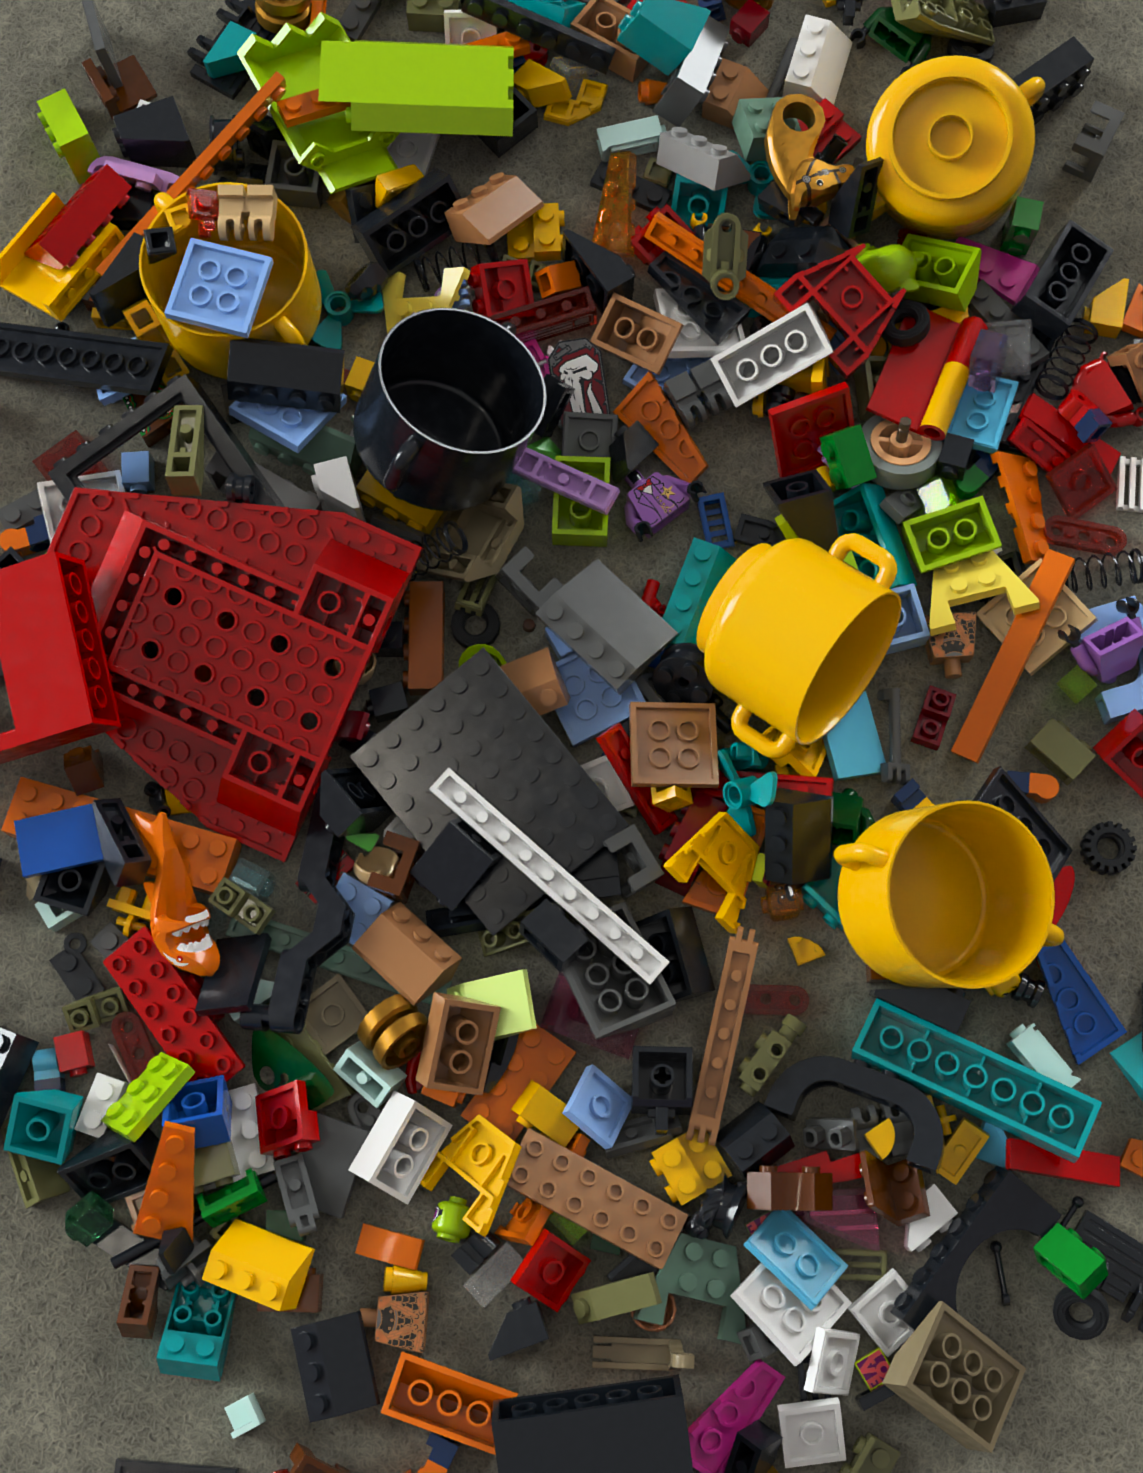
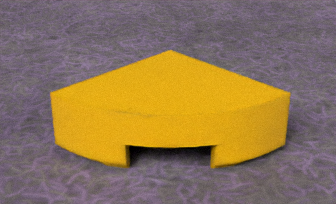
M191 201L164 210L170 227L172 226L174 238L177 239L184 235L191 227L194 219V209Z
M803 937L787 939L797 966L825 956L822 948L809 939Z
M890 1118L864 1135L881 1161L891 1152L895 1141L894 1126Z

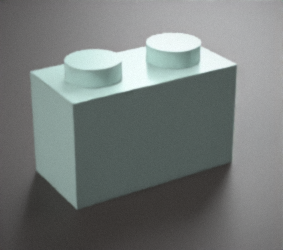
M361 1041L347 1048L333 1069L375 1108L388 1101L393 1091H397L407 1077L399 1068L390 1070L382 1068L374 1058L373 1051L367 1049Z

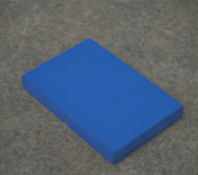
M92 804L14 821L24 878L104 861Z

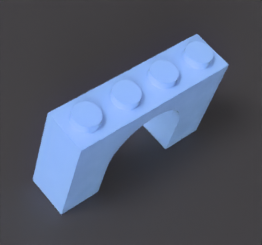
M1117 601L1089 609L1098 621L1081 634L1080 643L1084 637L1127 617L1125 613L1117 611ZM1139 603L1140 606L1136 617L1140 618L1143 628V606ZM1143 647L1138 656L1139 672L1136 680L1132 683L1103 691L1095 698L1104 725L1124 719L1134 708L1140 714L1143 713Z

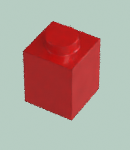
M81 1030L53 1038L59 1071L61 1073L70 1074V1078L88 1074L87 1069L95 1067L88 1032Z

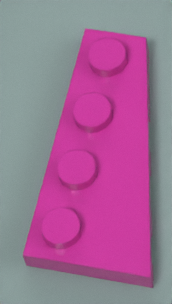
M958 237L955 243L981 248L978 282L983 279L998 296L1014 305L1037 265L967 238Z
M761 1359L755 1360L688 1427L693 1468L701 1473H724L737 1432L761 1418L786 1377Z

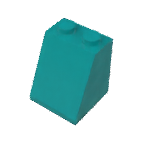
M638 0L633 6L630 15L626 14L620 22L618 28L621 29L617 41L669 76L693 50L711 11L707 8L676 0H643V2Z

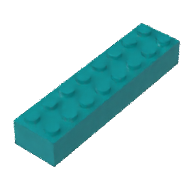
M876 998L852 1049V1059L864 1061L870 1064L871 1068L880 1072L882 1070L891 1071L899 1075V1080L914 1086L918 1090L1074 1164L1080 1157L1103 1103Z

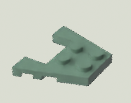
M680 1233L664 1267L659 1270L655 1277L662 1303L636 1310L633 1319L655 1325H663L668 1294L722 1306L717 1339L742 1345L737 1332L746 1328L744 1311L730 1296L741 1284L736 1246L707 1239L693 1238L690 1235Z

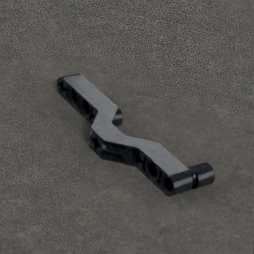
M319 787L316 793L298 873L299 890L301 892H311L319 903L313 932L293 948L282 951L270 1004H253L251 1011L240 1012V1025L245 1030L267 1032L271 1029L272 1032L300 1034L305 1025L317 967L350 942L355 913L335 886L345 836L337 837L331 834L324 825L325 821L320 816L321 787Z

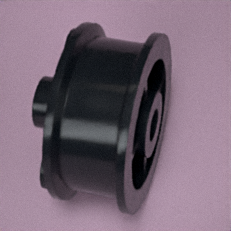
M210 115V143L232 119H215L214 115ZM239 140L231 147L232 152L224 161L219 160L213 166L214 175H217L218 171H235L236 175H239L240 169H245V154L240 149Z
M677 643L668 647L663 652L660 663L653 672V685L656 692L665 702L707 703L710 700L715 687L709 682L705 673V654L699 650L696 644Z

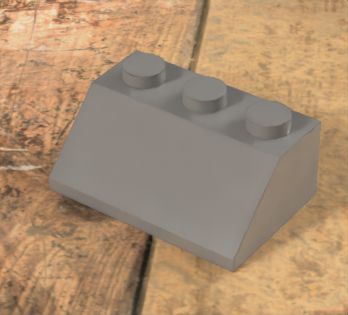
M673 127L672 130L660 133L656 164L714 191L750 181V174L738 155L728 151L726 146L710 143L706 137L690 134L683 127Z

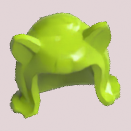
M865 243V253L857 260L888 294L898 292L903 288L907 290L906 292L919 290L920 286L915 277L917 265L924 260L923 253L911 251L900 244L875 248L870 246L869 243Z

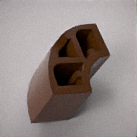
M761 1165L759 1166V1172H747V1209L833 1211L832 1173H820V1167L802 1166V1172H777V1166Z

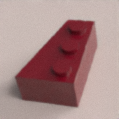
M698 790L693 797V804L682 808L680 814L685 816L682 822L676 820L669 835L673 837L670 845L664 844L658 859L662 860L661 869L664 875L656 880L655 883L684 897L689 892L701 865L697 863L687 883L678 882L663 866L718 812H726L728 807L726 803Z

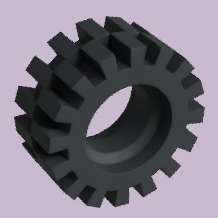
M1107 821L1104 824L1101 822L1093 826L1085 833L1084 839L1080 842V847H1082L1080 855L1085 858L1084 864H1089L1092 872L1098 871L1099 875L1108 874V876L1119 873L1131 865V861L1136 856L1134 852L1137 851V845L1133 846V842L1136 840L1134 836L1130 837L1128 835L1131 832L1128 828L1123 830L1121 828L1122 824L1117 823L1114 825L1113 821ZM1109 838L1117 844L1118 854L1114 859H1106L1099 854L1097 846L1101 839Z

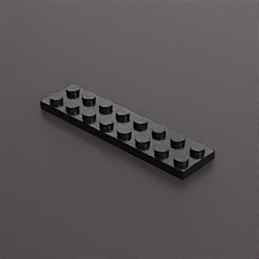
M0 322V376L148 396L158 390L174 350L169 343Z

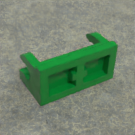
M252 1168L247 1169L246 1177L208 1196H203V1193L196 1195L202 1218L212 1228L267 1202L259 1176L255 1170L253 1171Z

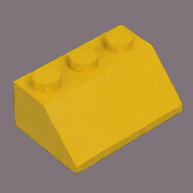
M235 1219L211 1249L202 1280L277 1311L296 1309L315 1249L243 1220Z

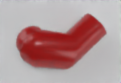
M648 579L641 599L660 617H663L666 606L665 604L662 605L656 597L660 582Z

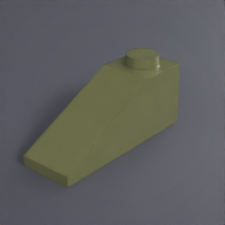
M174 405L165 478L173 496H201L204 478L203 405Z
M654 1272L601 1284L571 1294L573 1310L579 1325L662 1303Z

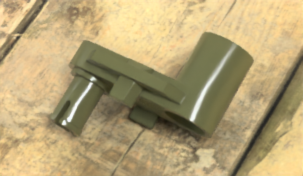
M728 212L718 215L714 220L713 227L704 233L702 276L709 281L713 293L721 300H730L736 296L739 291V282L746 277L749 235L741 228V222L738 217ZM729 221L731 226L727 230H722L723 222ZM722 278L732 280V287L727 292L718 290L717 285Z

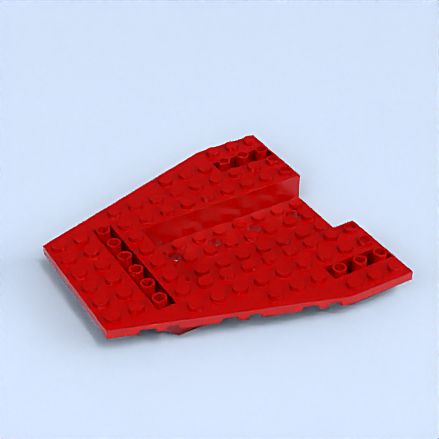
M74 487L47 553L56 551L85 561L121 723L120 728L105 733L165 790L173 794L180 801V804L197 816L204 826L222 835L235 838L240 843L282 862H286L321 784V773L327 770L332 757L328 756L331 746L372 653H378L423 548L344 512ZM176 588L181 592L182 598L177 605H172L168 601L167 596L170 590ZM225 612L232 613L235 618L234 625L229 629H225L220 623V618ZM277 636H284L287 639L288 646L284 652H277L273 647V641ZM149 642H155L159 648V652L154 658H149L145 654V646ZM331 659L337 660L341 665V671L336 676H331L326 671V664ZM203 665L208 666L212 673L211 678L207 682H202L197 676L198 669ZM255 689H260L265 696L264 702L259 706L254 705L250 701V694ZM309 712L315 714L318 720L317 726L314 729H307L303 725V717Z

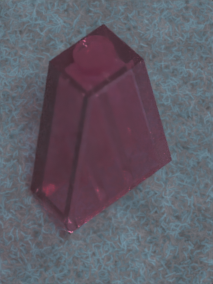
M866 1188L833 1190V1211L796 1210V1216H801L803 1223L866 1249L880 1250L877 1213L870 1209L865 1202L864 1192Z

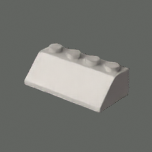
M806 303L712 357L710 360L737 408L829 356L834 351L814 308L809 303Z

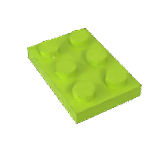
M160 1052L158 1056L153 1057L149 1061L144 1072L128 1085L127 1091L122 1097L107 1109L106 1115L100 1121L107 1128L135 1143L194 1075L195 1071L188 1064Z

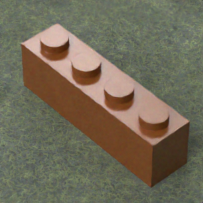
M410 581V591H405L404 601L405 607H409V617L404 618V633L409 634V644H404V661H408V671H403V686L408 688L410 696H424L444 680L445 587L443 581Z

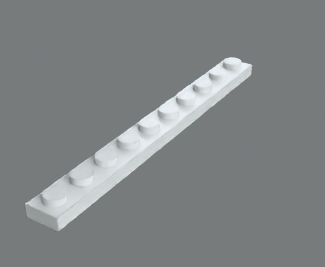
M449 767L429 788L436 797L649 985L669 964V961Z

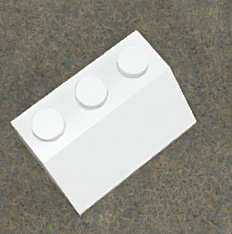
M805 15L785 79L782 97L790 94H803L817 100L819 103L826 98L834 105L853 42L832 21Z
M347 456L313 464L316 474L311 475V479L318 500L322 502V510L344 512L366 522Z
M394 1090L348 1170L408 1205L453 1125L415 1100Z

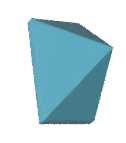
M983 1121L980 1128L986 1131L990 1137L975 1158L1005 1169L1007 1137L1004 1130Z

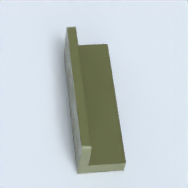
M10 1117L3 1122L0 1129L4 1143ZM7 1151L26 1209L70 1191L69 1184L57 1173L58 1168L62 1165Z

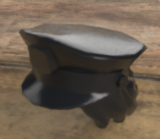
M724 1173L723 1183L705 1190L708 1196L705 1200H701L700 1208L692 1216L687 1217L684 1223L685 1231L693 1238L706 1239L710 1234V1229L716 1227L721 1229L725 1238L728 1239L747 1200V1182L730 1183L726 1173Z

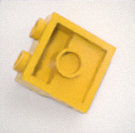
M543 203L544 206L507 232L509 256L516 259H527L528 262L532 259L535 261L561 260L563 234H560V227H565L564 210H559L558 203Z
M773 726L763 732V735L774 742L782 734L781 731ZM823 738L808 745L796 743L788 755L772 760L780 768L789 763L801 776L817 777L826 755Z
M694 1129L691 1141L685 1139L686 1133L651 1152L653 1159L649 1162L658 1177L662 1174L664 1175L669 1184L664 1189L672 1203L678 1201L682 1206L703 1194L707 1188H712L721 1183L724 1173H726L728 1178L733 1176L716 1146L709 1145L710 1135L708 1132L705 1133L703 1143L697 1142L699 1130Z

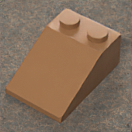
M613 293L590 342L601 350L660 375L684 325L617 293Z

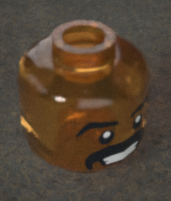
M784 883L769 885L766 887L765 896L760 897L762 913H768L773 922L796 919L799 917L800 911L804 910L801 889L796 888L795 885Z

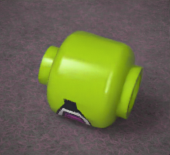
M450 1196L449 1201H441L437 1204L432 1222V1229L437 1233L436 1238L458 1244L460 1239H466L469 1236L471 1227L462 1220L470 1207L466 1206L467 1200Z

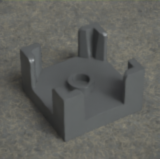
M1096 100L1090 112L1109 120L1105 130L1085 123L1072 146V151L1090 158L1087 167L1067 160L1062 169L1090 183L1125 114Z
M525 546L501 568L495 578L534 617L535 613L564 585L557 578H553L538 591L534 584L520 573L527 566V563L534 558V554Z
M635 824L603 842L604 846L611 853L617 851V854L622 852L626 862L634 872V875L628 878V882L621 885V893L624 900L648 887L664 875Z

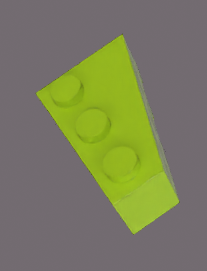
M64 88L36 101L41 109V112L37 113L59 158H66L80 185L91 176L87 170L93 161L100 158V155Z

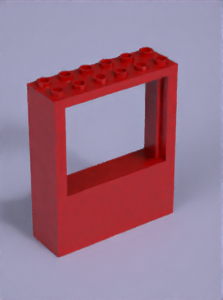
M53 551L0 569V660L15 729L0 733V764L120 728L121 723L85 561Z

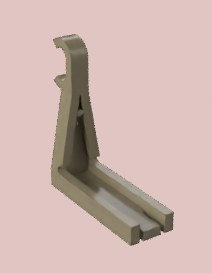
M593 1335V1342L611 1343V1345H593L592 1358H610L611 1361H592V1368L680 1371L682 1368L694 1369L695 1355L683 1352L681 1339Z

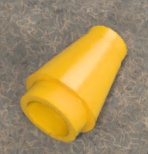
M397 1265L392 1267L385 1266L383 1291L390 1292V1295L426 1291L428 1273Z

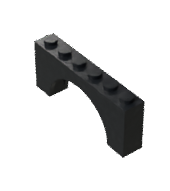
M996 1165L994 1169L986 1174L984 1183L978 1192L968 1199L966 1208L959 1218L953 1220L949 1225L948 1233L943 1240L933 1247L930 1258L924 1266L914 1273L912 1282L906 1291L896 1298L890 1313L914 1332L939 1301H943L957 1312L956 1289L960 1273L969 1256L982 1242L997 1233L1007 1230H1026L1037 1237L1043 1238L1055 1226L1062 1215L1010 1170Z

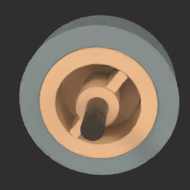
M878 415L872 416L862 427L877 478L871 481L879 486L894 490L913 489L923 485L932 478L937 469L938 459L942 450V440L934 441L910 431L911 419L908 417H902L899 425Z

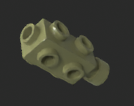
M789 1013L781 1022L783 1026L778 1033L772 1030L769 1035L765 1032L761 1034L754 1044V1047L758 1049L751 1059L746 1056L736 1069L741 1073L737 1078L741 1082L739 1088L751 1097H754L763 1086L797 1036L801 1037L807 1028L803 1022ZM771 1047H776L779 1050V1056L771 1052ZM754 1071L762 1073V1080L754 1077Z

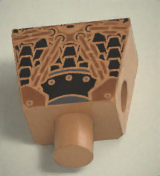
M976 612L952 613L956 630L934 636L930 635L924 645L930 665L944 664L946 679L962 677L961 663H969L974 656ZM924 615L929 629L930 615Z
M430 1291L379 1296L377 1309L360 1308L364 1327L376 1328V1342L423 1353L426 1347Z

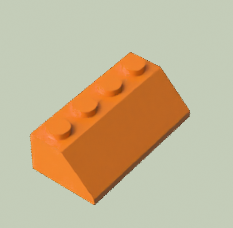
M402 1351L380 1413L496 1455L491 1424L493 1400L517 1397L518 1393Z

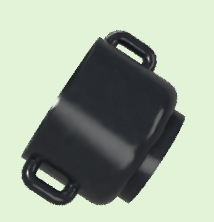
M432 308L405 317L386 335L356 405L353 435L362 462L371 475L393 495L410 504L430 510L458 511L484 503L505 485L539 426L546 407V386L542 372L531 352L515 336L516 326L513 322L505 321L499 324L485 316L467 310Z

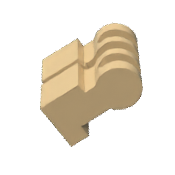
M218 184V234L220 241H229L230 232L233 229L236 241H243L246 230L244 220H247V217H249L247 228L250 241H257L258 232L261 229L263 230L264 241H273L278 201L274 186L248 185L246 193L244 185Z

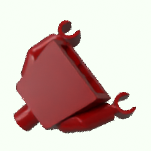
M1102 352L1098 359H1094L1081 366L1079 373L1074 378V384L1070 392L1073 389L1078 390L1086 395L1090 401H1093L1113 423L1109 428H1120L1130 425L1136 427L1143 426V419L1139 416V414L1143 413V407H1139L1132 412L1134 407L1131 400L1112 372L1109 362L1104 361L1108 355L1107 352Z

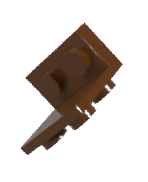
M134 55L117 62L123 86L114 88L111 85L105 70L101 66L96 67L91 58L81 62L89 81L112 120L113 116L136 108L140 99L148 102L157 97L155 89Z
M866 1150L860 1152L861 1163L859 1164V1170L866 1188L864 1199L870 1209L898 1227L930 1216L921 1170L908 1166L906 1159L887 1165Z

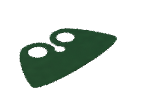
M270 1029L267 1032L253 1030V1075L262 1089L270 1091L277 1088L281 1082L280 1076L282 1073L288 1075L287 1083L295 1080L305 1081L308 1110L318 1107L334 1094L333 1086L329 1080L289 1042ZM264 1066L270 1067L274 1072L275 1078L270 1085L265 1084L260 1077V1071Z

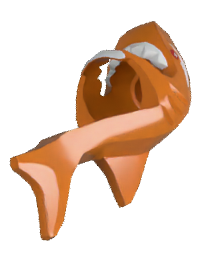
M137 812L135 814V821L140 831L151 844L157 859L155 882L147 881L143 883L146 894L151 902L150 928L154 943L161 955L174 966L199 976H213L220 964V954L216 942L209 935L208 925L211 914L206 906L198 903L187 870L174 842L165 812H160L156 819L151 821Z

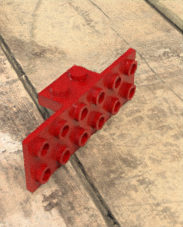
M142 927L103 961L105 967L166 1054L188 1064L195 1071L188 1082L224 1075L227 1083L245 1068L244 1062L216 1024L225 1015L218 1014L199 1017L195 1012L204 982L201 976L188 971L179 972L176 966L161 955L148 927Z

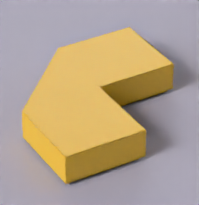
M583 78L576 100L569 99L547 105L543 116L544 120L570 126L601 111L608 91V85Z

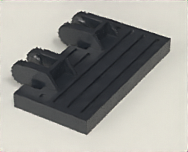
M225 0L226 5L232 11L239 14L238 17L222 8L216 12L217 17L227 25L232 21L257 33V36L271 41L275 36V33L264 29L258 23L255 14L256 0H243L242 2L239 0ZM226 25L223 26L214 40L199 35L196 42L201 48L209 52L226 28ZM190 47L187 51L188 56L205 67L203 60L207 54ZM197 64L190 71L191 77L232 100L236 98L250 79L246 70L217 78L209 77L207 70Z
M1085 1210L1074 1231L1079 1234L1086 1246L1090 1249L1092 1247L1097 1248L1105 1256V1263L1109 1274L1095 1289H1100L1120 1303H1124L1129 1292L1132 1293L1121 1315V1320L1129 1323L1143 1300V1244L1092 1212ZM1142 1316V1318L1140 1319L1139 1324H1138V1330L1141 1331L1142 1333H1143V1316Z

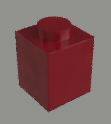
M748 0L730 20L729 34L736 43H743L750 48L768 28L770 12L753 0Z

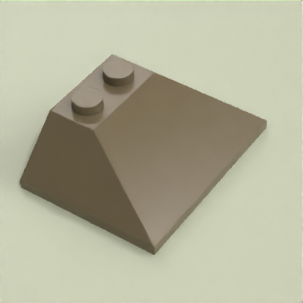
M505 483L494 496L480 505L465 510L445 511L436 527L443 528L444 523L449 520L457 523L467 538L468 549L467 552L460 556L452 555L451 560L447 563L440 562L439 567L436 569L429 568L427 573L464 582L498 574L524 528L521 488L518 485ZM448 524V532L453 543L462 550V540L459 533L452 525ZM435 527L431 536L439 547L441 559L447 560L450 557V553L440 544L436 536ZM438 529V534L441 541L450 550V546L445 539L444 533L440 529ZM429 538L427 543L432 552L438 557L435 544ZM425 545L424 549L428 556L429 566L434 567L438 564V560L429 552ZM422 551L420 558L427 564L425 555ZM418 560L416 564L417 571L425 572L427 567Z

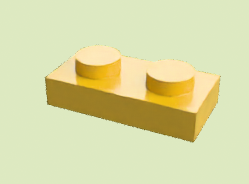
M964 1117L945 1143L943 1159L938 1173L957 1185L990 1135Z

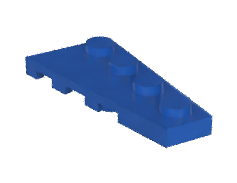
M1065 940L1058 946L1041 948L1036 958L1075 1063L1079 1065L1127 1031Z

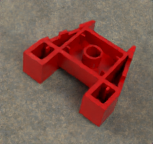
M864 243L832 259L818 263V265L794 274L773 293L774 301L786 314L814 300L844 333L847 339L834 350V353L829 355L828 361L845 380L867 362L907 291L903 288L892 298L857 260L865 253L866 245Z

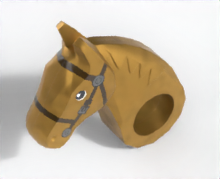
M803 94L786 95L776 102L764 139L767 162L775 182L788 199V215L791 221L796 220L801 207H817L833 199L855 170L849 164L835 166L813 157L814 148L826 120L823 108L813 98ZM797 118L803 121L809 130L795 131L785 124L784 119Z

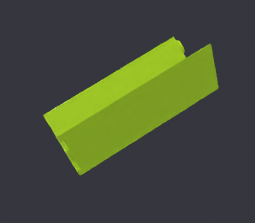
M320 12L305 31L286 22L271 42L252 33L237 51V55L258 91L276 71L285 78L287 86L284 96L280 99L283 100L319 89L321 41L351 42L339 20ZM273 101L267 107L298 163L318 171L330 194L375 180L377 175L399 169L387 147L401 132L351 131V124H346V110L287 128L277 109V102Z
M355 40L354 42L321 41L318 101L351 102V107H346V124H351V131L513 136L514 47Z

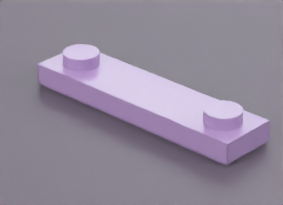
M527 447L512 471L513 474L604 515H608L620 493L619 488Z

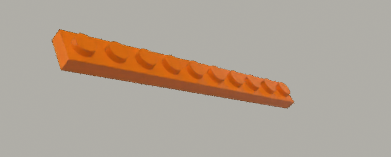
M507 31L467 43L469 45L513 46L514 58L529 54L531 47L528 40ZM319 89L276 101L277 109L287 128L344 111L346 107H351V102L318 101Z
M276 71L166 191L167 194L175 199L181 194L194 189L201 180H207L214 172L213 166L219 160L224 161L232 152L231 147L237 140L241 142L250 132L249 127L255 120L257 122L261 121L268 112L267 107L273 101H279L284 96L285 88L287 87L286 81L279 72ZM155 205L95 269L101 277L134 232L144 236L143 230L148 229L158 214Z

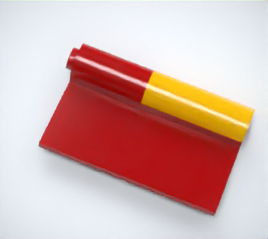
M927 309L930 315V330L927 336L913 346H891L865 410L899 425L902 417H908L911 419L910 431L934 441H941L946 437L988 327L981 318L976 316L965 318L958 324ZM909 316L903 317L899 330L911 329L915 326L916 320Z

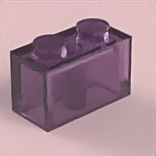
M985 329L980 330L970 355L968 386L978 391L995 393L1005 367L1008 335Z

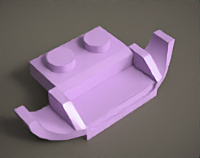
M113 156L97 158L90 164L87 170L92 175L108 164L126 182L135 184L137 189L145 192H151V189L166 193L179 178V176L171 172Z

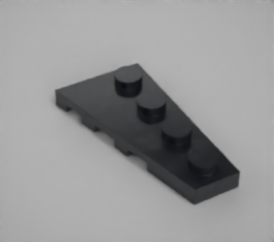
M662 252L649 264L647 272L717 345L748 317L751 308L734 297L730 300H721L716 297L710 288L709 281L668 252ZM718 287V290H719V291H721V292H726V291H724L723 289H721L720 287Z

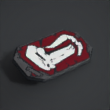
M587 338L558 342L548 358L549 372L552 376L575 388L564 411L611 414L601 350ZM562 414V416H561V418H560V420H559V422H558V427H559L562 431H563V414Z

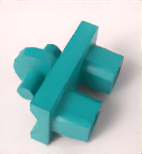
M735 742L730 748L719 749H724L728 753L736 771L760 770L768 764V757L763 756L744 742Z

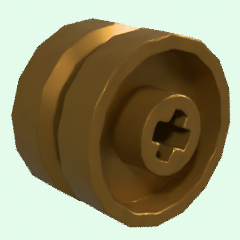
M256 0L255 14L258 23L272 33L277 34L286 22L303 30L310 23L312 3L311 0Z
M396 994L383 1000L365 1016L359 1025L357 1035L363 1045L373 1051L374 1058L382 1068L387 1070L395 1069L406 1064L422 1051L428 1018L418 1012L417 1005L413 1006L401 994Z

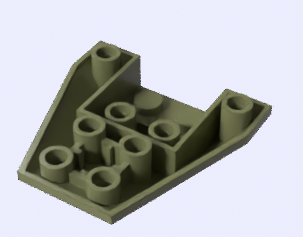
M891 0L895 21L914 32L992 46L995 43L988 10L984 5L977 3L975 0Z

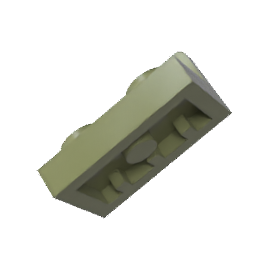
M867 1432L865 1437L860 1435L852 1448V1452L855 1453L850 1464L845 1462L838 1473H891L901 1452L872 1433Z

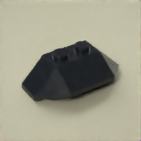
M833 226L782 228L764 248L763 255L758 265L753 269L752 274L758 278H791L794 274L843 254L850 248Z

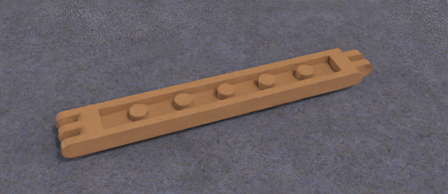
M738 926L736 937H729L685 1138L691 1141L694 1129L699 1130L697 1142L703 1143L705 1133L709 1132L711 1133L709 1137V1145L715 1146L759 944V942L753 941L755 929H749L747 940L742 939L744 930L742 926Z

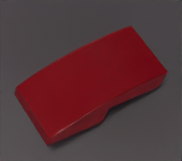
M931 685L929 686L910 742L935 751L938 750L957 694Z
M347 710L334 742L343 739L354 743L365 738L370 727V723L367 722L370 714L363 711Z

